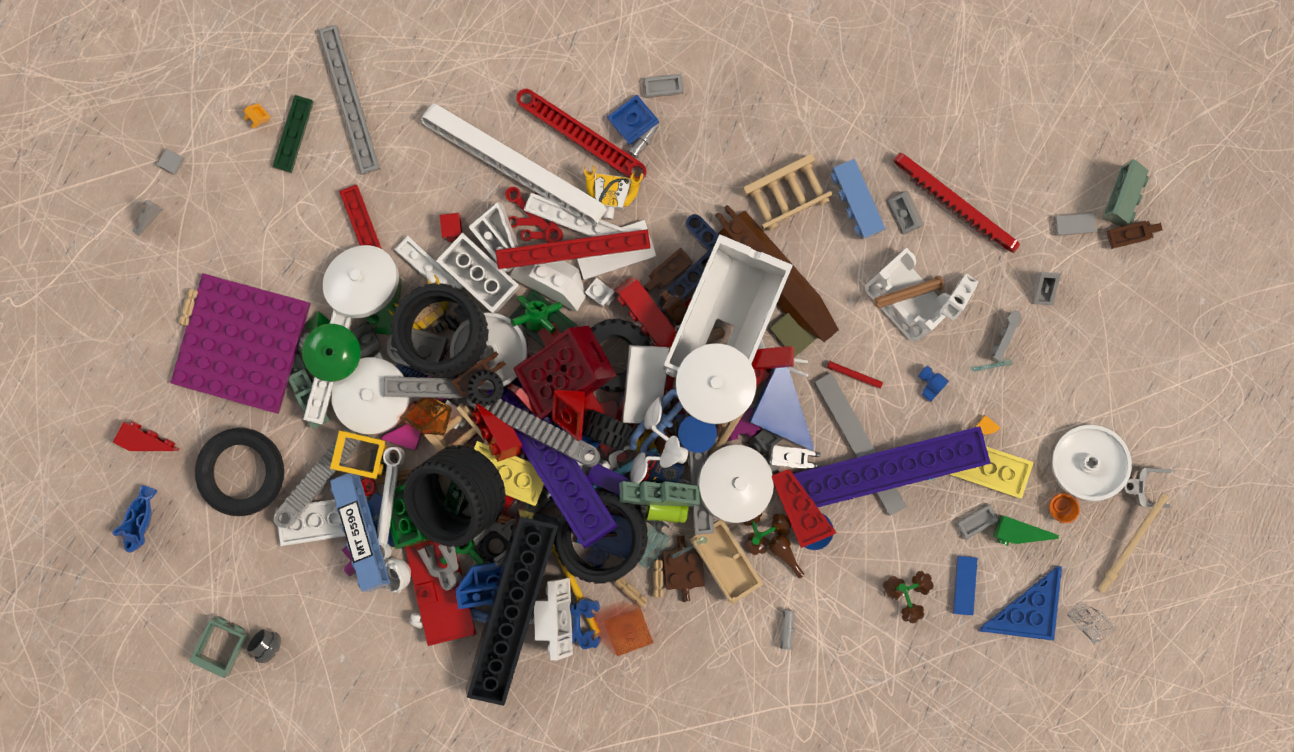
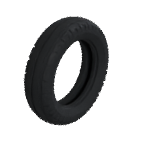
M249 428L224 430L208 440L201 449L195 465L196 485L203 499L212 508L230 516L255 514L269 506L281 490L284 480V463L281 453L267 436ZM234 445H246L256 450L262 457L266 468L263 485L258 492L246 499H234L225 495L217 486L214 478V466L218 457L224 450Z

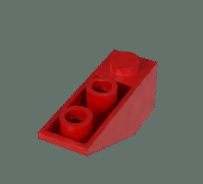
M476 404L472 413L473 421L475 424H478L481 436L487 441L490 453L495 456L497 462L519 455L522 443L514 429L480 404Z
M132 420L131 422L122 423L113 440V443L128 451H179V448L175 446V442L167 438L164 440L160 439L158 433L150 429L145 431L141 429V424Z

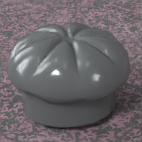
M262 629L251 639L247 651L255 656L257 663H267L275 657V652L279 651L281 637L277 632L270 633Z

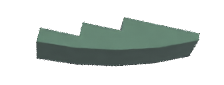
M297 350L289 382L305 414L313 380ZM327 412L323 424L330 421ZM308 421L312 429L322 425Z
M626 481L619 483L620 502L658 506L700 505L699 486L666 481L663 483L646 481L639 484Z

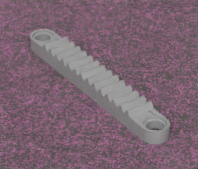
M478 389L482 395H489V393ZM468 394L466 396V401L473 409H475L476 404L472 402V398L470 397V394ZM499 399L498 402L492 405L483 406L514 430L585 466L593 467L600 460V453L594 446L582 440L577 441L565 431L516 408L512 404L510 405L506 401L504 402ZM589 451L594 452V458L586 461L585 454Z
M346 427L345 431L361 434ZM346 437L339 465L343 466L363 441ZM337 439L276 511L274 523L278 527L288 528L292 526L338 472V470L330 469ZM282 513L289 515V521L286 524H282L279 520Z

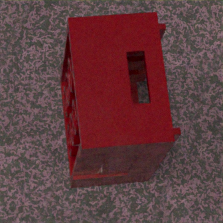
M589 325L566 329L555 337V340L531 358H526L513 368L540 419L552 417L553 394L555 390L583 391L586 398L617 376ZM563 365L567 367L566 372L562 370ZM549 375L553 377L552 382L548 380Z

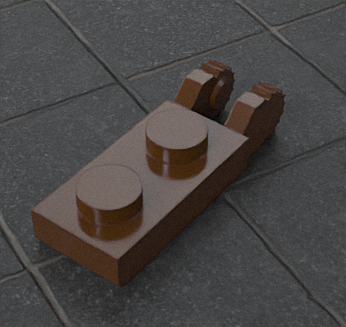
M497 351L486 359L479 361L451 382L463 398L469 394L468 384L473 374L482 370L497 372L506 365L502 361L493 369L488 367L487 363L499 355ZM487 380L481 381V382L479 383L478 387H479L481 384H483L485 381H487Z

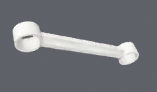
M390 447L383 454L384 462L387 464L377 538L379 545L385 550L384 561L391 556V547L387 542L398 469L406 459L405 451L400 447ZM392 450H396L399 453V461L397 463H393L390 460V452Z

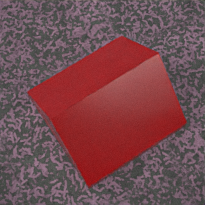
M555 390L553 394L552 420L577 441H580L582 439L585 392Z

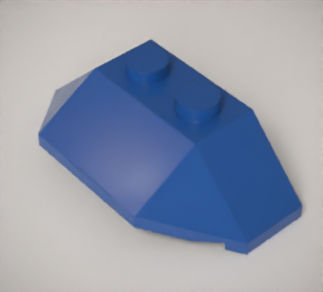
M496 562L471 566L456 588L458 609L491 604L501 567L499 569L496 567Z

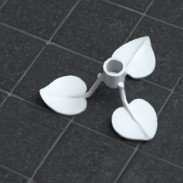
M660 397L649 406L645 414L644 426L648 430L652 429L667 442L661 457L647 456L645 458V453L643 452L635 457L630 470V479L633 483L639 484L643 480L647 472V462L649 460H660L661 467L667 468L677 462L683 464L688 456V450L680 447L676 436L668 438L656 428L662 413Z

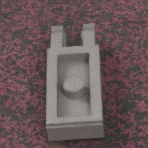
M1013 310L1006 319L1007 328L1003 326L999 337L1002 339L999 345L995 344L992 349L991 355H994L992 361L996 363L1002 360L1020 321L1021 315L1018 310Z

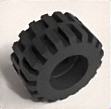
M588 409L583 419L582 435L618 451L624 450L632 431L630 425L593 409Z

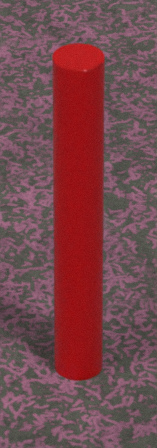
M832 361L828 363L827 368L879 389L883 385V382Z

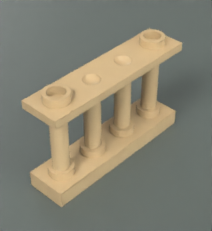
M813 154L743 187L746 197L749 195L754 197L766 221L761 226L762 230L768 229V231H771L778 227L777 223L816 204L822 206L830 201L829 198L833 195L832 192L824 194L812 170V164L815 162ZM800 170L805 172L817 196L816 199L809 202L806 201L794 177L796 176L795 173ZM783 178L788 180L800 204L799 207L791 211L778 187V181ZM765 187L771 189L783 215L775 219L772 218L760 194L761 189Z
M459 404L456 409L460 413L440 429L432 427L424 434L438 452L447 446L463 445L477 433L482 438L478 424H475L473 421V411L468 405ZM465 418L472 428L454 443L448 444L443 439L444 435Z

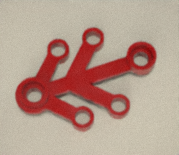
M509 187L505 192L507 200L511 203H516L524 211L526 202L521 198L520 190L517 187ZM512 192L517 193V197L514 199L510 197ZM525 212L530 218H517L516 216L508 218L509 222L511 219L517 220L515 225H511L512 228L518 226H539L543 230L541 232H531L528 229L523 230L521 238L526 242L531 239H545L547 243L562 241L563 232L557 227L556 223L550 221L549 226L543 218ZM525 232L530 233V237L528 239H525L523 237V234ZM552 232L557 233L555 239L550 238Z

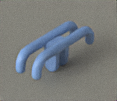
M676 388L670 390L661 399L662 410L675 396L678 397ZM680 401L676 403L667 415L663 412L661 413L660 421L656 425V428L661 433L665 434L663 430L673 425L671 421L683 408ZM644 420L629 438L628 445L631 450L637 448L636 441L646 430ZM654 431L648 435L640 447L639 452L645 453V458L648 454L649 446L659 436Z

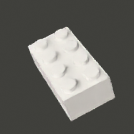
M463 233L436 260L492 313H497L520 289V286L503 270H498L497 264Z

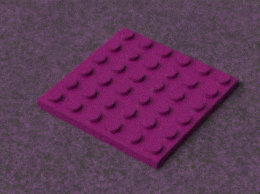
M202 273L197 289L198 294L194 300L193 311L189 317L190 321L185 330L170 383L279 414L311 303Z

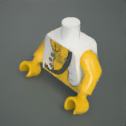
M585 165L584 174L586 176L588 195L601 202L607 208L602 218L613 220L615 210H623L624 207L629 206L637 197L643 173L637 179L634 176L635 171H633L631 178L595 173L596 168L594 165L593 171L588 172Z

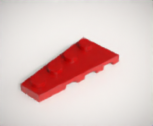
M789 469L772 475L774 486L800 548L837 533Z

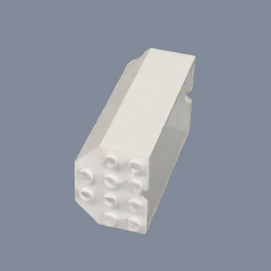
M719 234L664 363L663 369L666 370V374L674 378L677 377L678 369L686 356L693 350L706 345L716 319L734 326L727 345L739 350L752 363L793 265L763 252L755 251L749 246Z

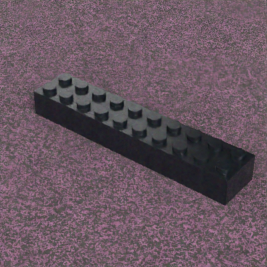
M518 509L466 685L467 698L502 706L505 705L558 529L556 518Z

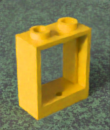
M339 430L330 469L376 479L377 475L382 474L384 464L380 463L381 457L385 450L388 449V445H385V440ZM346 437L379 445L373 472L339 465Z

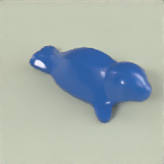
M144 485L140 487L139 496L128 507L122 524L112 532L114 536H122L126 552L132 553L145 543L144 534L150 525L152 516L150 500L157 493V490Z

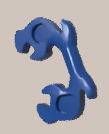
M589 598L580 600L577 607L576 603H573L570 607L573 617L572 643L577 640L582 649L596 648L601 642L600 636L594 639L593 634L596 632L595 630L589 629L584 634L580 629V616L582 613L585 618H592L595 616L592 610L594 609L595 612L600 610L599 602Z

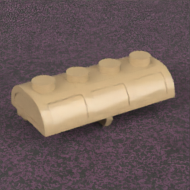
M718 520L714 522L713 534H699L690 538L691 543L731 605L763 585L760 577L724 521Z

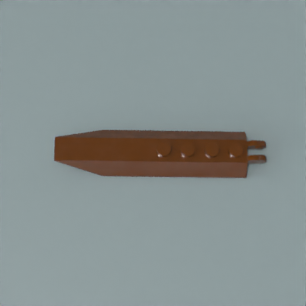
M726 205L724 209L733 219L729 223H727L722 214L717 213L715 215L724 226L718 235L720 234L749 246L755 251L763 252L793 265L746 211L736 215L730 206ZM793 265L777 305L785 314L789 313L800 327L821 341L826 342L839 329L821 296Z

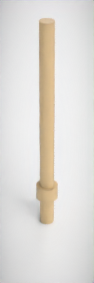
M1162 492L1111 569L1107 570L1105 573L1106 577L1098 587L1101 592L1105 593L1111 582L1117 579L1119 576L1117 573L1169 498L1168 495Z

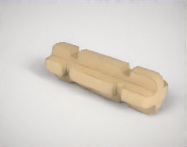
M188 289L186 295L188 298L185 299L182 309L183 315L179 319V324L187 326L189 324V317L195 304L194 300L198 294L197 290Z
M655 559L653 560V597L659 598L663 597V560Z
M622 577L615 581V585L618 588H622V591L633 601L635 600L638 606L643 607L647 603V598L643 595L641 596L636 588L626 582V579Z

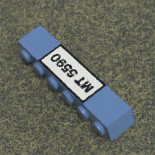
M348 473L331 480V492L335 497L336 510L340 515L341 528L346 536V545L352 557V566L356 571L357 584L361 592H371L391 584L360 475Z

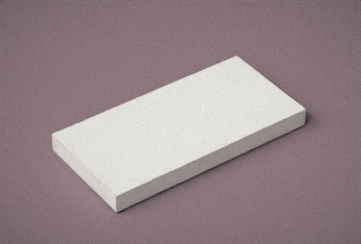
M645 220L621 228L629 231L646 230L647 226ZM650 235V249L577 259L583 279L587 280L656 257Z
M630 345L621 417L623 423H641L649 406L658 397L663 398L666 370L663 369V366L667 359L669 348Z
M335 499L312 502L292 526L288 528L278 527L280 546L344 537L345 533L341 528L342 522L336 510L337 504ZM282 513L279 517L280 522L286 524L289 521V515Z

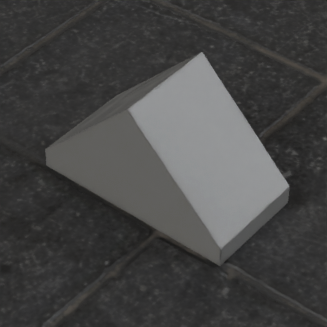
M1040 272L1034 275V304L1053 305L1060 273Z

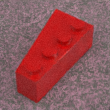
M631 276L614 290L618 294V301L623 307L625 305L630 310L628 314L635 322L639 321L642 325L640 327L642 332L652 338L653 342L651 344L654 347L668 348L672 346L677 331H675L674 327L640 282Z

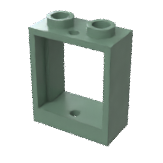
M217 616V618L214 617L209 620L189 662L222 678H226L230 675L249 634L244 632L245 628L239 625L232 626L227 623L228 620ZM216 626L240 637L226 666L202 654Z

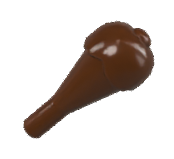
M783 535L772 537L769 543L770 552L791 567L798 578H802L804 572L795 560L789 539Z

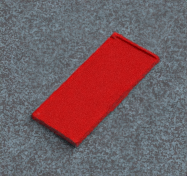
M429 540L405 547L427 645L432 646L463 637L475 636L477 633L471 609H458L456 588L459 584L448 591L444 590L439 578L430 575L418 553V550L425 548L427 553L426 547L433 545L436 565L439 568H446L448 563L444 565L440 561L443 554L438 546L441 544ZM456 554L458 570L455 572H459L462 575L458 554Z

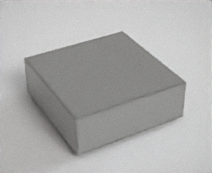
M166 148L157 165L176 175L185 158Z

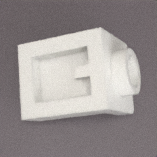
M598 278L585 291V294L602 307L605 304L609 306L615 298L612 295L615 291Z

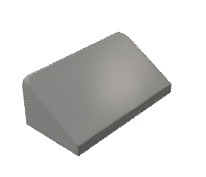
M909 191L888 200L903 234L924 226Z

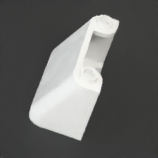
M906 248L865 285V290L873 301L876 297L925 282L913 269L916 265L915 255ZM932 291L882 307L881 309L909 340L916 342L932 331L946 317V315L940 312V309L950 294L942 293L938 296Z

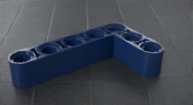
M697 214L690 215L687 218L686 229L707 252L667 289L669 294L674 296L675 287L682 286L685 290V293L679 296L682 300L698 286L705 270L701 263L704 260H709L719 237L706 221ZM694 219L700 223V226L695 229L689 225V222ZM705 233H709L713 236V240L705 242L702 236ZM695 273L699 279L697 282L692 283L688 280V275ZM660 296L657 300V306L662 313H666L660 306V302L663 300L662 296Z

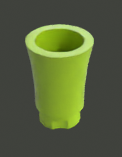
M647 505L645 520L685 523L688 506Z

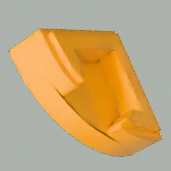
M986 415L975 426H981L983 434H992L1001 428Z

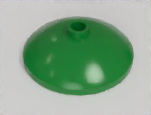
M338 324L318 326L308 334L302 347V359L307 370L314 377L328 382L340 381L350 376L357 368L361 357V348L357 337L348 328ZM329 348L333 350V353L330 356L326 354V351Z

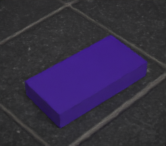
M598 463L591 468L587 476L591 483L619 496V483L629 481V478Z

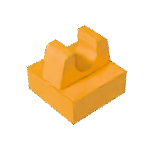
M259 103L247 106L244 110L246 113L244 116L245 121L250 119L253 121L252 128L259 127L271 118Z

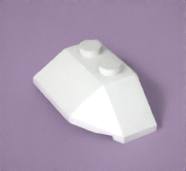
M565 261L516 267L510 274L511 278L556 302H560L575 312L579 310L586 298L579 269Z

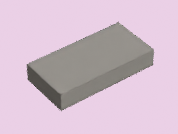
M682 75L644 78L645 97L652 98L683 94Z
M1095 213L1055 217L1057 236L1096 232Z
M987 504L956 522V525L964 539L967 540L995 524L999 519L991 505Z

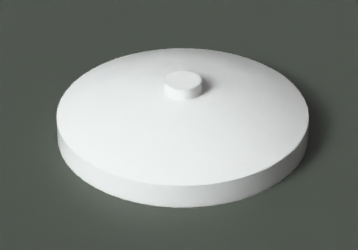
M362 245L350 248L339 254L328 266L323 278L324 296L329 305L343 316L362 318L373 315L383 309L396 293L399 283L397 266L390 255L378 247Z
M483 313L488 323L489 338L480 361L497 351L499 354L497 358L488 362L487 365L490 369H493L499 362L504 361L506 363L505 366L495 372L499 375L503 382V387L517 379L513 368L527 358V342L521 329L518 326L513 327L511 325V319L496 313ZM468 319L458 327L452 338L450 358L456 356L468 340L470 332ZM489 380L478 387V389L493 390L494 388Z
M707 344L693 350L681 363L676 377L677 396L683 408L695 419L709 424L727 423L740 417L751 405L756 392L755 372L750 361L739 350L725 344Z
M362 358L350 376L334 382L332 405L338 419L346 427L361 434L376 435L392 429L401 421L407 411L409 398L383 396L384 377H404L396 366L380 358Z
M1083 425L1068 431L1059 440L1053 451L1052 470L1056 481L1066 493L1082 501L1099 502L1112 498L1123 489L1131 474L1132 460L1127 445L1116 433L1102 426Z
M728 445L712 452L701 465L697 479L699 496L704 507L716 518L731 523L746 522L757 517L765 510L773 494V474L768 462L759 452L743 445Z

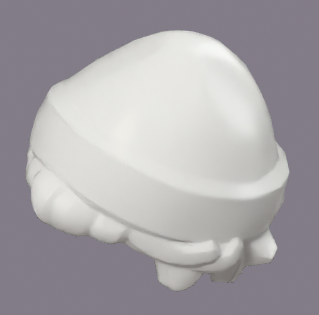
M389 558L384 562L391 584L386 585L385 589L399 594L410 582L411 568L403 560Z

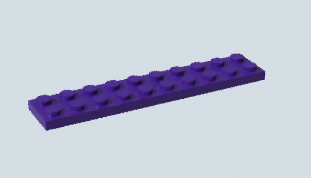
M517 377V379L514 380L512 383L522 388V390L525 392L521 382ZM503 387L501 400L536 417L512 393ZM549 417L541 419L554 426ZM514 430L522 443L521 448L584 548H587L618 527L577 461Z
M981 426L806 470L793 475L815 505L822 507L988 465L991 462Z

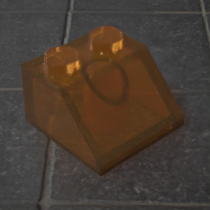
M641 607L604 620L617 656L654 643Z

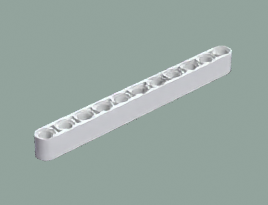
M432 103L420 119L429 129L592 226H596L607 211V208L598 200L437 104Z

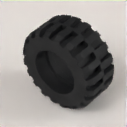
M606 319L591 327L599 344L608 338L617 337L625 340L629 345L651 346L642 329L628 320ZM627 370L616 374L615 378L599 389L608 392L625 391Z

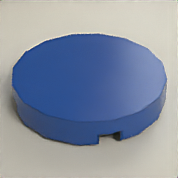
M689 416L680 424L678 430L679 440L688 451L702 453L709 450L715 444L717 428L715 424L704 423Z

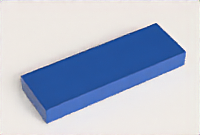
M957 556L953 614L972 616L974 614L977 557Z

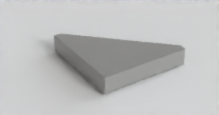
M149 200L145 201L147 204L146 209L141 211L138 218L139 224L134 228V232L139 236L163 210Z

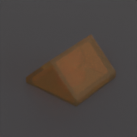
M422 398L399 418L423 434L445 435L452 408L436 398Z

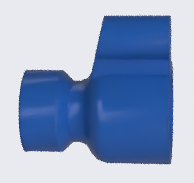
M928 365L918 375L922 381L927 382L922 396L930 402L949 382L942 374L933 373V369Z

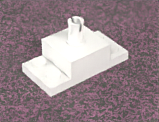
M570 577L547 581L546 595L548 597L536 600L534 613H532L529 624H535V640L550 641L548 645L550 660H560L573 655Z

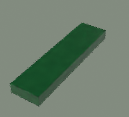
M294 95L272 166L273 168L292 173L314 104L313 100Z

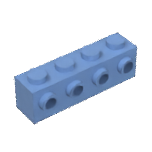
M855 159L834 167L830 176L834 185L837 184L840 189L838 194L841 201H845L848 207L846 213L849 219H853L855 223L853 228L857 237H861L864 240L884 231L886 228Z

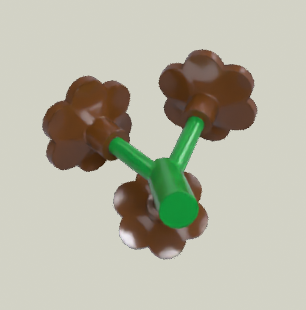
M762 513L749 521L742 522L746 526L751 525L754 533L748 535V541L745 543L746 548L750 550L752 555L767 552L769 539L765 535L773 531L778 535L787 536L790 534L791 523L784 514H774L771 528L764 532H759L756 523L760 521Z
M918 571L916 576L912 577L913 585L906 586L904 580L898 579L896 576H890L888 580L884 581L883 588L885 589L884 595L886 597L898 600L900 596L905 595L908 605L901 611L903 621L916 623L918 619L924 617L923 606L912 604L908 593L911 589H914L923 595L929 594V590H932L934 587L930 574Z

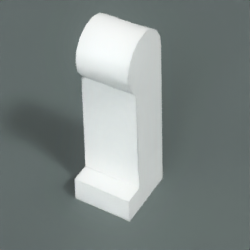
M966 273L942 306L940 312L954 321L964 310L979 281Z

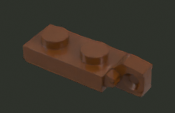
M1142 221L1110 229L1106 232L1111 249L1150 240L1154 238L1152 233L1160 232L1163 229L1161 223L1150 225L1149 221Z
M679 248L649 275L651 280L644 287L648 292L652 291L656 286L659 289L665 287L689 267L693 261L682 248Z
M665 290L660 294L666 302L662 307L676 326L681 325L688 307L677 294L672 296Z

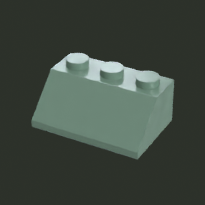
M1132 159L1121 166L1102 219L1121 226H1126L1133 222L1136 216V212H1134L1135 207L1139 205L1142 199L1141 190L1147 185L1149 180L1147 176L1149 170L1138 161Z

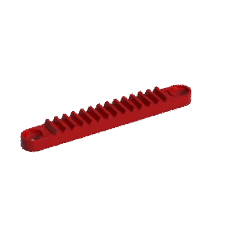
M522 89L518 92V105L547 126L564 135L567 139H570L573 143H576L579 147L602 160L627 178H631V171L634 167L642 169V180L646 177L645 165L532 90ZM524 94H529L532 100L530 103L524 104L521 102V97Z
M899 152L893 159V162L900 169L910 175V181L916 180V186L921 184L923 191L928 189V195L934 194L935 200L940 198V204L946 203V209L953 208L952 213L958 212V218L964 217L965 223L970 221L971 228L977 227L976 232L983 231L982 236L988 235L989 242L994 240L1011 253H1015L1020 247V243L908 156Z

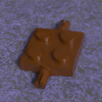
M676 536L678 548L662 551L666 590H682V602L690 601V589L705 586L703 561L695 548L685 547V536H681V538Z

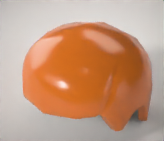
M1061 492L1051 498L1048 505L1052 517L1063 524L1072 523L1078 518L1080 513L1078 501L1068 493Z

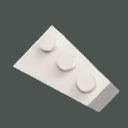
M497 202L469 226L495 260V250L519 247L503 203ZM513 268L503 270L505 272H510Z

